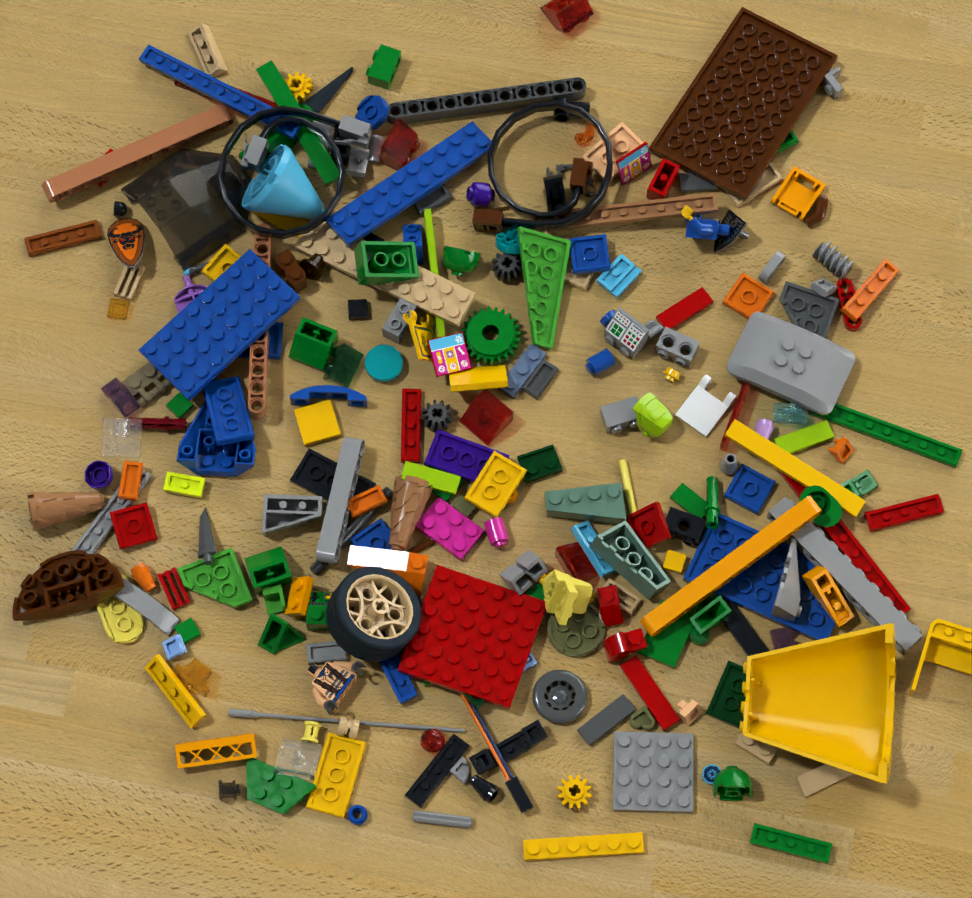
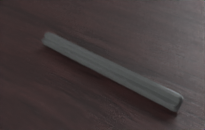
M388 487L383 488L382 491L388 501L393 492ZM381 507L360 515L353 520L345 530L341 550L350 541L349 539L354 537ZM315 561L310 566V570L313 574L318 575L329 563Z

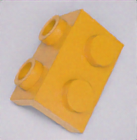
M310 576L293 577L285 615L296 620H301L302 616H306L314 578Z

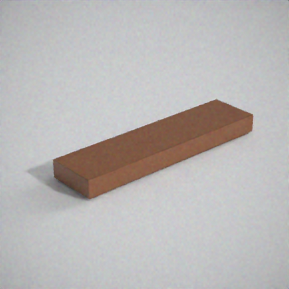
M93 220L24 239L28 255L32 257L102 239L98 221Z

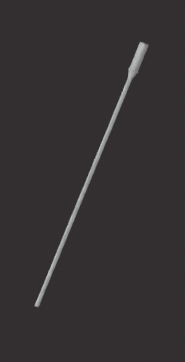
M254 709L228 710L229 717L252 719L267 717L339 723V719L267 714L256 712ZM360 721L359 724L421 730L431 728L434 731L465 733V729L370 721Z

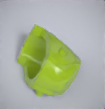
M650 392L644 395L633 407V411L636 413L638 428L645 437L647 435L651 438L659 437L673 423V417L668 409Z

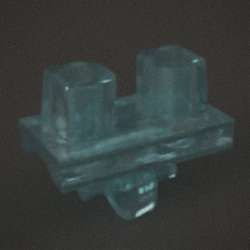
M791 402L790 404L774 403L773 423L807 425L808 409Z

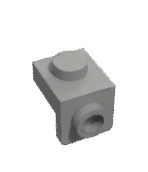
M839 67L834 70L830 69L822 82L825 92L832 96L834 100L841 96L843 90L836 80L841 72Z
M351 147L346 175L365 178L369 149Z

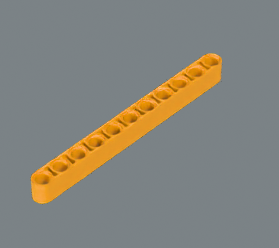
M807 496L640 620V623L651 637L656 636L822 513L821 508L811 496Z

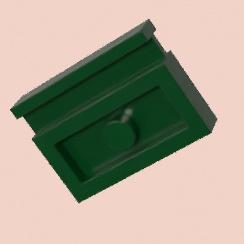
M553 444L517 456L520 466L527 470L524 476L526 484L560 473L563 470Z

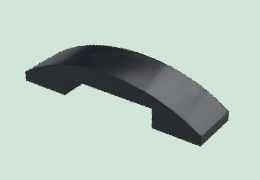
M539 720L496 744L506 763L548 738ZM485 748L469 757L478 776L499 767L490 749Z

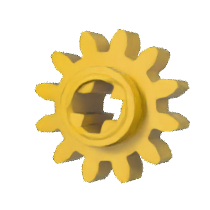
M298 71L295 73V76L288 74L289 79H284L293 96L298 103L300 99L306 102L305 97H311L310 91L314 90L311 78H307L305 73L299 76Z
M569 775L567 782L564 779L561 780L563 787H557V791L562 792L557 795V799H564L562 806L569 804V810H572L573 806L580 810L581 803L584 806L588 805L585 798L591 799L592 797L590 793H587L592 787L585 786L587 779L579 781V775L576 776V779ZM573 789H577L575 796L571 795Z

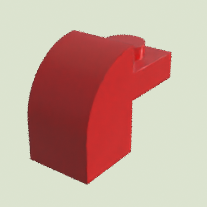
M639 628L608 637L603 641V648L608 663L627 658L629 653L646 649L647 644L642 629Z

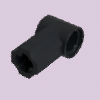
M557 98L554 100L582 107L590 114V102H570L567 98ZM559 110L553 113L554 120L565 122L569 119H583L580 116Z

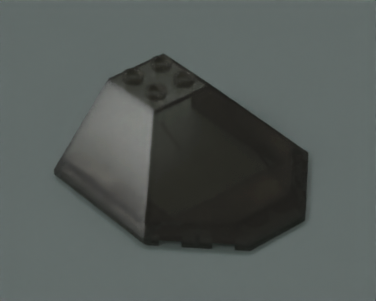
M181 148L121 188L122 193L129 202L133 204L137 201L159 228L174 254V260L183 271L196 266L221 249L225 243H230L246 232L247 229L236 221L223 203L217 178L221 153ZM229 155L224 177L227 196L238 213L248 220L250 211L242 207V199L252 178L244 169H241L240 163L233 155Z

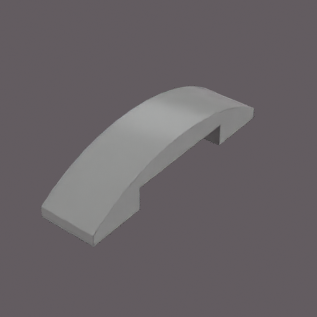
M123 578L125 587L113 597L127 604L153 623L156 628L169 636L180 619L154 598Z

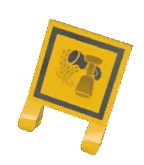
M410 310V318L407 313H404L402 316L403 320L409 325L418 360L432 362L427 340L435 338L432 329L433 316L427 314L426 322L424 317H420L419 322L421 325L416 324L417 313Z

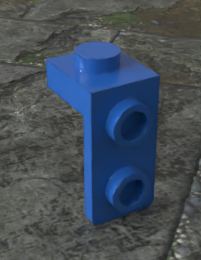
M403 225V242H415L417 264H423L421 225Z

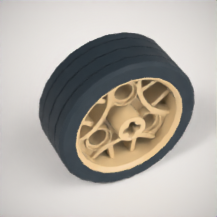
M372 566L359 568L348 574L332 593L326 608V623L336 643L353 657L371 662L389 660L398 655L416 635L422 617L421 605L411 585L391 570ZM349 607H354V612L350 611ZM381 632H385L387 637H383Z

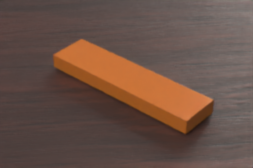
M885 258L840 311L853 322H856L900 270Z

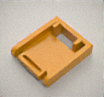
M793 166L770 203L774 205L778 200V208L794 217H797L800 213L799 220L803 221L815 204L817 197L825 189L826 184ZM800 177L812 184V191L796 182L797 179Z

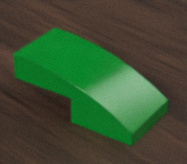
M868 469L852 480L849 479L841 484V486L859 497L879 487Z

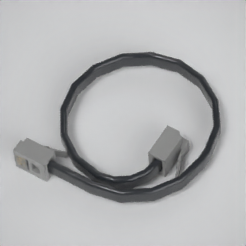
M288 106L258 111L237 126L223 149L217 178L224 205L239 224L260 236L285 239L309 233L330 217L342 198L345 170L340 150L336 144L359 145L367 148L372 132L371 124L343 115L340 121L308 109ZM284 114L291 116L274 120L265 126L260 136L253 134L249 147L246 144L247 134L245 133L244 156L240 163L241 169L247 171L250 169L259 173L269 149L267 140L269 134L279 127L292 124L303 126L323 138L335 154L339 177L336 194L321 215L304 226L282 231L259 227L242 217L228 199L224 177L229 154L242 133L262 119ZM305 118L337 128L339 136L348 138V140H332L324 129Z

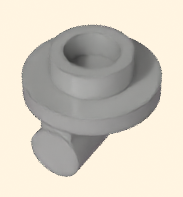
M650 320L644 325L649 329L648 340L664 330V327L654 320Z

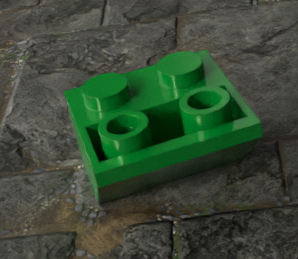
M303 317L295 332L288 357L324 371L339 339L338 331Z
M281 546L244 558L256 595L263 593L262 588L279 584L284 586L293 581Z

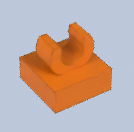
M842 437L840 440L835 439L834 443L836 445L833 448L828 447L829 452L841 464L854 451L849 440L845 437Z

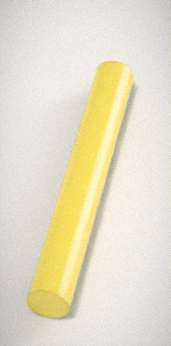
M622 459L618 462L629 513L632 514L637 509L627 462L625 459Z

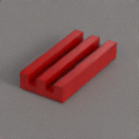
M173 567L171 568L172 570H166L163 574L160 573L157 576L172 610H175L191 602L176 568ZM174 574L185 598L184 601H181L170 575ZM167 577L178 604H174L163 578Z

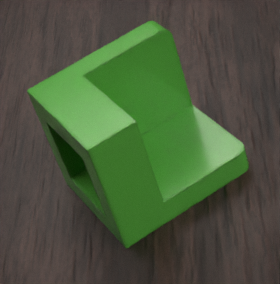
M281 584L262 588L267 614L285 612L286 604Z

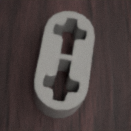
M778 250L763 268L758 278L767 283L782 265L786 255Z

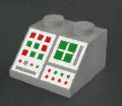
M621 307L617 309L604 330L606 342L612 346L615 345L619 348L622 355L625 357L629 356L632 359L636 357L648 342L649 329Z

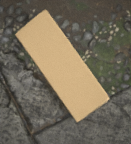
M200 23L190 30L188 35L204 72L212 77L227 72L228 69L209 26Z
M823 764L798 776L796 782L805 798L853 774Z

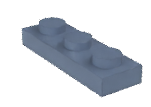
M531 343L507 374L508 387L498 389L514 399L541 360L546 357L547 353Z

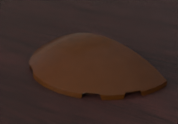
M83 550L60 553L40 563V568L33 575L28 574L21 584L22 590L18 598L15 597L13 620L52 619L89 609L121 591L125 587L123 578L119 570L106 557L98 553L96 555L87 554Z

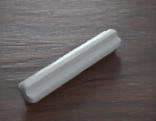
M416 810L413 812V821L419 823L470 828L472 818L467 816Z

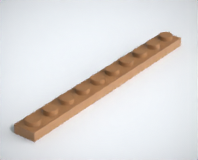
M716 193L597 206L585 219L566 228L548 229L546 231L552 232L684 217L681 210L685 205L694 210L690 216L718 213ZM584 208L572 209L567 215L559 219H564Z

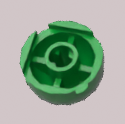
M444 246L442 260L445 267L452 271V275L463 277V273H471L476 269L481 253Z
M727 766L726 769L718 772L713 780V796L716 798V795H719L720 800L741 801L743 796L746 795L750 798L753 795L750 776L737 766Z

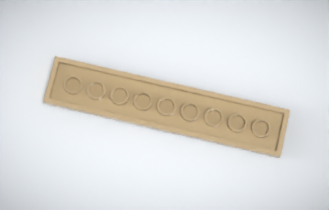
M325 221L309 233L302 234L295 245V249L310 257L315 253L319 254L327 265L358 279L354 249L361 241L366 240L361 239L351 247H348ZM418 266V279L371 285L398 299L402 298L416 305L417 308L456 327L460 326L477 296L475 292Z

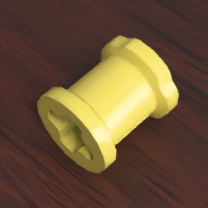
M304 721L305 731L304 736L301 737V742L317 745L318 731L322 724L315 721Z

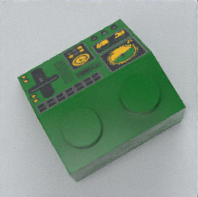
M311 592L306 611L307 630L329 631L326 623V608L333 592Z

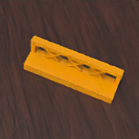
M255 733L175 744L178 769L257 757ZM251 742L252 754L244 755L238 750L242 743ZM234 744H239L237 748L232 746ZM228 745L234 752L230 757L224 758L218 752L223 746ZM214 747H219L217 751L212 749ZM208 748L215 753L210 760H204L198 756L203 749ZM189 751L195 756L190 763L182 764L180 752ZM236 752H237L238 754H240V756H233V755H234ZM216 755L220 757L219 759H213ZM196 758H198L199 760H201V761H198V762H194V760H195Z

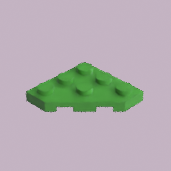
M232 548L212 555V564L205 565L203 558L178 568L183 585L188 590L234 609L253 602Z

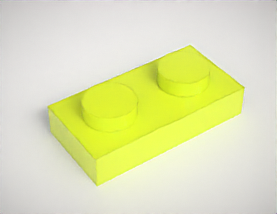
M167 471L163 491L202 498L206 480L201 477Z

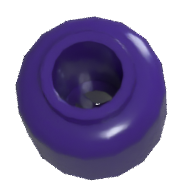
M473 182L466 191V199L472 206L487 207L495 198V191L492 190L489 183Z

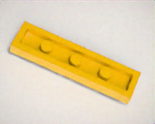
M161 655L154 656L145 666V670L190 728L196 727L206 714Z

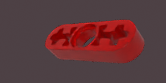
M842 278L836 285L840 310L844 307L843 303L849 301L855 294L853 282L848 278ZM842 284H845V286L848 287L846 296H844V289L841 288ZM841 312L845 328L851 332L857 331L862 324L861 316L858 318L856 325L853 326L852 323H849L850 318Z

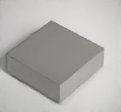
M825 278L812 282L810 287L823 297L836 293L837 286Z

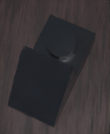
M561 174L544 177L543 193L548 212L555 211L566 204L563 178Z

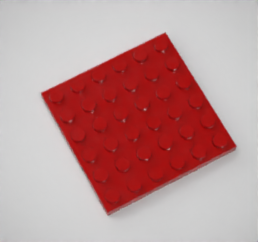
M437 565L421 606L422 617L420 627L416 635L406 646L398 672L461 694L471 695L473 698L482 699L487 703L510 710L546 610L545 601L523 593L518 595L514 590Z

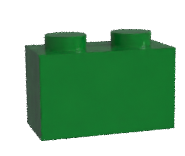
M380 44L379 49L374 51L372 57L374 61L372 66H368L366 76H368L369 84L389 90L402 60L400 50Z

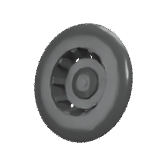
M553 670L545 673L536 682L532 693L533 704L537 712L544 719L553 723H567L576 719L584 711L587 704V690L583 681L574 673L567 670Z

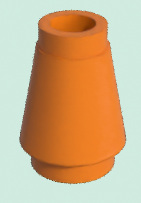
M144 562L130 570L131 576L145 589L146 593L156 587L148 565L145 566Z

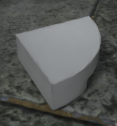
M462 756L449 772L464 785L469 778V766L466 759Z

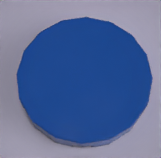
M379 95L367 96L358 105L355 119L371 124L372 131L378 129L386 121L389 114L387 101Z

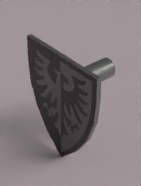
M730 209L721 224L730 225L729 236L719 235V238L714 242V253L722 251L728 246L731 247L738 236L743 239L749 237V233L743 230L747 223Z

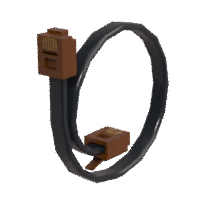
M561 101L533 103L512 113L495 131L487 152L489 180L499 199L507 206L488 210L474 209L472 220L474 230L501 233L504 231V227L518 228L519 226L534 230L566 228L587 218L604 200L613 172L612 146L601 123L582 107ZM559 110L580 116L597 129L606 146V173L598 194L596 195L595 182L592 177L593 162L585 161L582 158H573L570 189L573 195L563 207L551 212H538L519 206L505 195L495 178L494 156L503 135L517 121L536 112ZM589 175H591V185L594 188L595 197L584 209L564 219H559L567 215L577 205L581 194L586 195ZM511 208L518 215L535 220L505 218L503 211Z

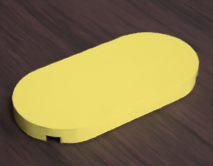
M120 573L122 578L127 579L125 575ZM113 596L96 605L106 634L113 642L130 644L140 637L143 632L144 621L142 615Z

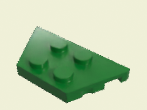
M246 759L247 799L283 816L294 805L300 803L308 793L317 788L315 784L257 759Z

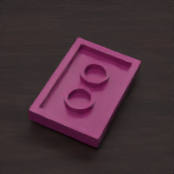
M440 497L434 501L416 525L417 530L428 538L433 539L436 544L459 561L466 556L484 534V529Z

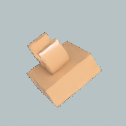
M682 699L677 704L680 708L679 714L681 719L687 726L702 713L699 704L693 699L689 703Z

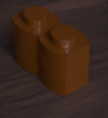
M286 249L275 256L277 269L280 275L286 279L287 285L296 293L307 288L306 274L302 267L296 263L292 252Z

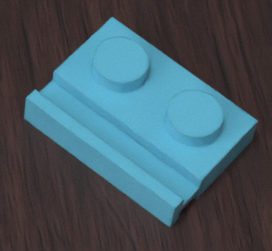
M622 254L610 265L611 270L604 271L596 280L601 287L610 294H613L616 299L642 273L641 269H638L634 263Z

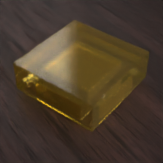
M111 298L107 317L127 320L130 301Z

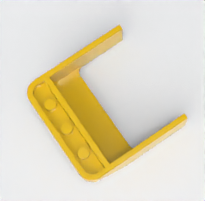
M936 619L930 624L908 695L912 696L916 689L923 662H930L972 676V629L942 619Z

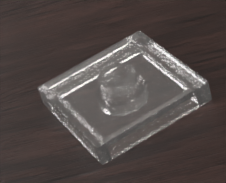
M282 739L275 774L314 780L322 745Z

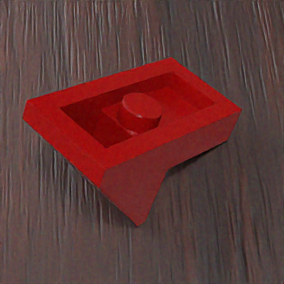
M617 585L597 588L600 604L599 611L605 627L624 623Z

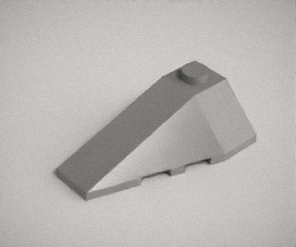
M796 539L791 540L771 614L773 617L794 622L796 617H800L802 606L799 605L801 598Z

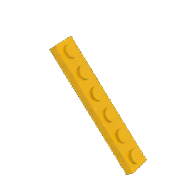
M643 832L523 840L524 861L644 854Z

